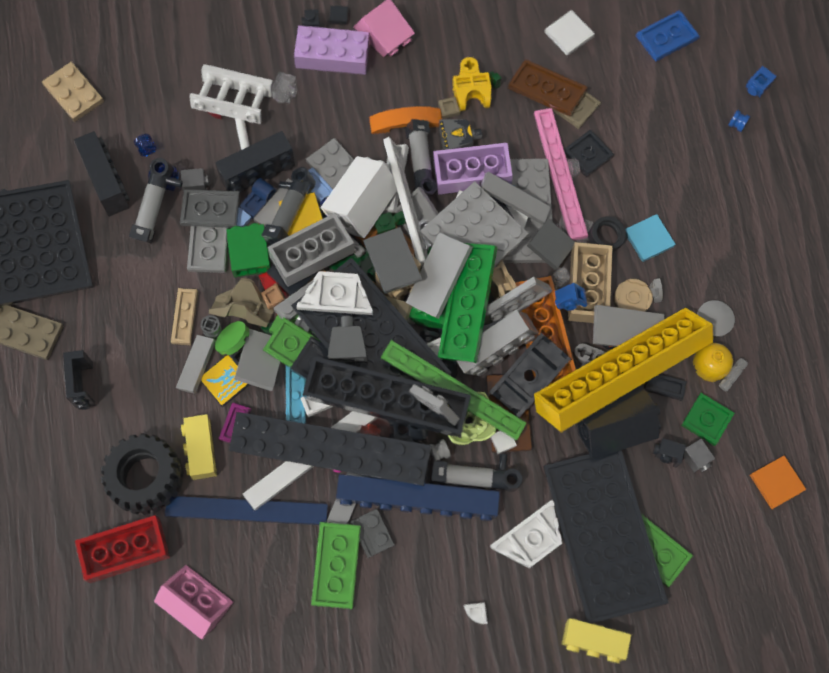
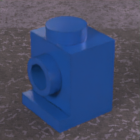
M762 66L746 85L749 94L760 97L772 85L777 76Z
M576 283L555 291V304L558 309L564 308L568 311L574 310L580 305L583 307L587 306L585 289Z

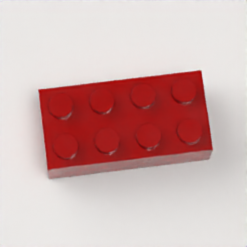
M156 515L75 540L83 578L88 583L97 582L170 558L161 521Z

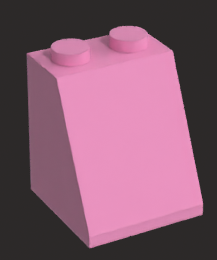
M391 0L384 1L354 26L357 31L369 32V43L383 57L387 54L392 56L398 51L397 47L400 44L405 46L412 40L410 37L414 34Z

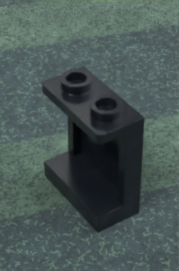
M84 350L64 352L66 399L79 410L90 409V406H95L96 403L87 392H83L82 370L93 369V361Z

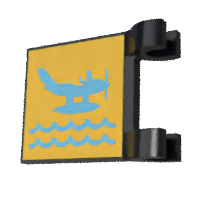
M242 348L232 355L226 354L203 373L201 378L202 384L221 407H224L250 385L234 380L239 363L236 358L241 356Z

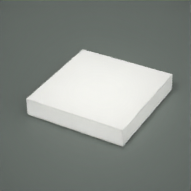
M572 10L545 29V33L567 56L594 37V33Z

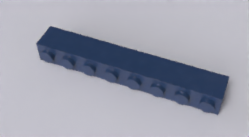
M339 474L336 501L340 502L342 506H352V503L360 504L362 508H372L373 505L380 506L381 510L388 511L392 510V508H400L401 512L411 513L412 510H419L420 514L432 515V512H438L440 516L452 517V514L460 515V518L472 519V516L480 517L482 521H492V518L495 519L498 516L499 492L433 484L421 486L393 480Z

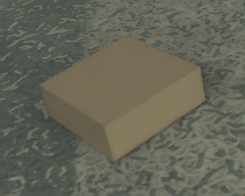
M456 97L438 101L442 119L460 115Z

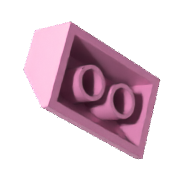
M187 565L161 586L154 600L156 604L200 639H203L214 629L233 604L232 600Z

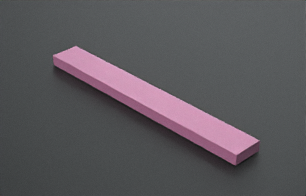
M552 108L534 111V117L546 159H548L549 171L567 235L574 241L586 239L588 233Z

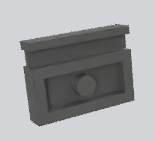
M377 509L351 521L352 525L361 526L359 541L368 559L394 547V543Z

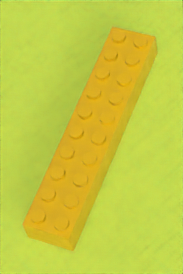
M685 307L535 393L536 412L562 432L713 343V324Z

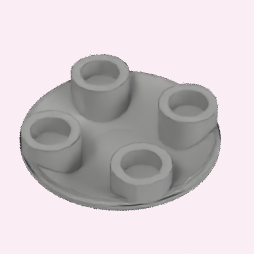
M708 301L697 312V315L713 324V336L723 337L734 326L735 317L732 309L721 301Z

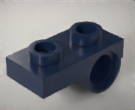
M259 178L254 183L251 189L252 192L240 205V208L252 218H255L277 192L275 187L262 178Z

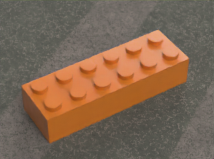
M551 276L537 279L549 284L552 289L551 293L521 312L528 315L539 332L535 335V339L540 333L544 334L572 359L563 371L549 384L551 385L575 371L576 368L561 311L555 304L556 296ZM526 281L516 282L515 284L518 287ZM532 342L525 344L526 349L532 344ZM532 370L533 377H534V379H535L536 374H535V372Z

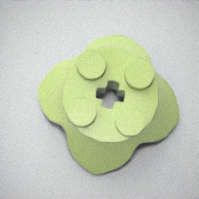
M477 392L489 399L485 392ZM468 412L466 419L471 417V422L473 423H465L462 437L447 436L455 444L467 445L473 441L487 440L496 433V428Z

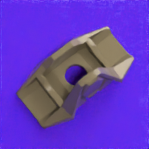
M241 278L233 289L216 296L213 306L209 309V314L220 317L235 316L246 319L248 323L266 328L274 312V309H268L254 281L247 278Z

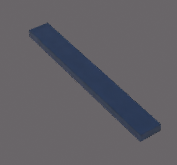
M172 496L169 500L171 503L165 509V517L320 525V522L327 523L328 504L268 501L255 511L247 500L179 496L174 498Z

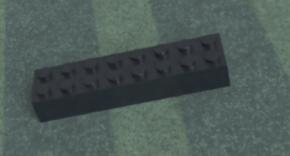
M313 356L302 394L306 400L458 438L462 437L471 402V395L315 356ZM413 385L419 388L424 386L433 392V396L437 397V395L445 398L448 401L447 406L459 417L457 423L453 425L441 413L437 414L417 400L410 392Z

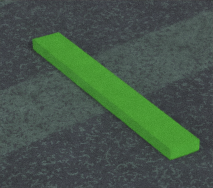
M392 340L381 356V359L421 383L471 395L468 412L514 440L519 438L526 425V422Z

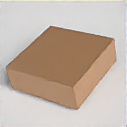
M277 283L261 293L269 310L274 309L275 306L286 299Z

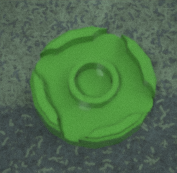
M241 321L231 323L217 337L215 349L221 355L234 354L245 344L246 341L244 339L246 336H249V328Z

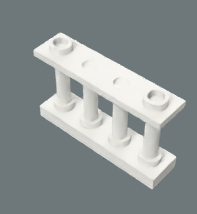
M204 64L201 70L203 82L205 83L199 95L190 94L191 108L261 124V109H259L263 96L272 97L273 80ZM212 84L222 86L217 99L206 97ZM229 88L239 90L234 103L224 101ZM246 92L256 94L251 107L241 105Z

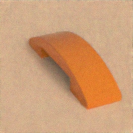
M404 107L377 113L370 116L369 119L371 133L379 134L388 133L389 129L406 127L411 119L429 121V128L439 127V120H442L439 108Z

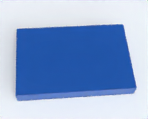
M680 10L636 34L655 62L699 39V34Z

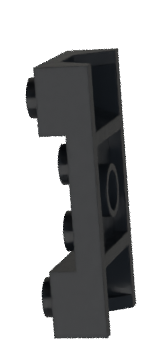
M540 333L489 392L507 406L516 417L521 418L535 401L534 394L547 387L572 359L544 334ZM528 370H533L536 374L533 381L525 379V373Z

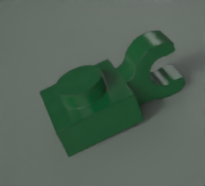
M391 212L380 215L375 222L378 235L394 230L398 225L406 224L404 212H397L394 216L391 215Z

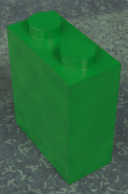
M253 223L245 227L234 226L231 229H226L231 270L234 278L266 273L271 268L268 245L261 236L265 229L264 224Z

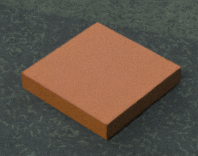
M785 456L750 474V477L771 510L806 490Z

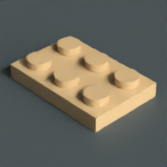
M72 62L42 81L45 88L74 122L104 102L103 98Z

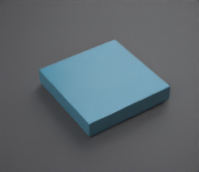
M657 214L625 229L627 238L642 262L676 245Z

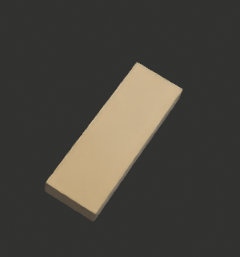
M178 288L171 336L172 344L191 345L198 296L197 289Z

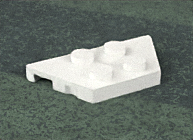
M319 271L314 278V282L309 285L305 291L306 294L297 304V310L373 315V310L358 274Z
M551 500L490 545L491 549L531 568L562 544L554 502Z

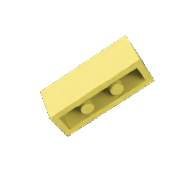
M206 414L184 418L181 431L182 435L186 436V444H183L185 456L188 455L189 463L185 464L187 475H190L193 480L217 476L209 416Z
M568 619L562 645L567 646L566 650L579 653L580 649L587 651L588 656L599 658V655L608 657L607 661L620 663V660L623 661L627 658L631 635L582 621Z

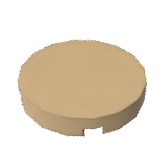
M628 279L617 287L614 301L617 308L646 312L652 303L653 294L645 282L638 279Z

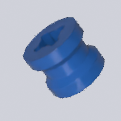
M737 110L728 126L736 127L737 131L741 132L750 116L743 115L741 111Z

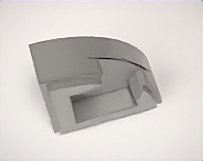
M660 278L653 279L649 288L653 294L654 302L658 303L663 298L662 284Z

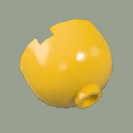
M711 343L696 352L693 366L697 370V375L703 380L716 382L724 379L730 373L734 361L727 347L719 343Z

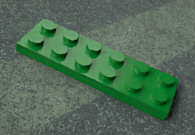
M464 243L473 248L448 299L438 357L441 359L477 363L498 247L494 245Z

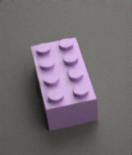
M298 26L294 53L295 67L366 74L369 32Z
M507 143L434 151L438 194L459 192V190L464 191L474 181L481 186L487 172L512 185L513 176Z

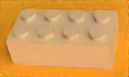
M574 243L571 251L570 284L576 283L585 289L587 306L583 307L580 305L574 310H568V321L594 323V306L610 307L612 246Z

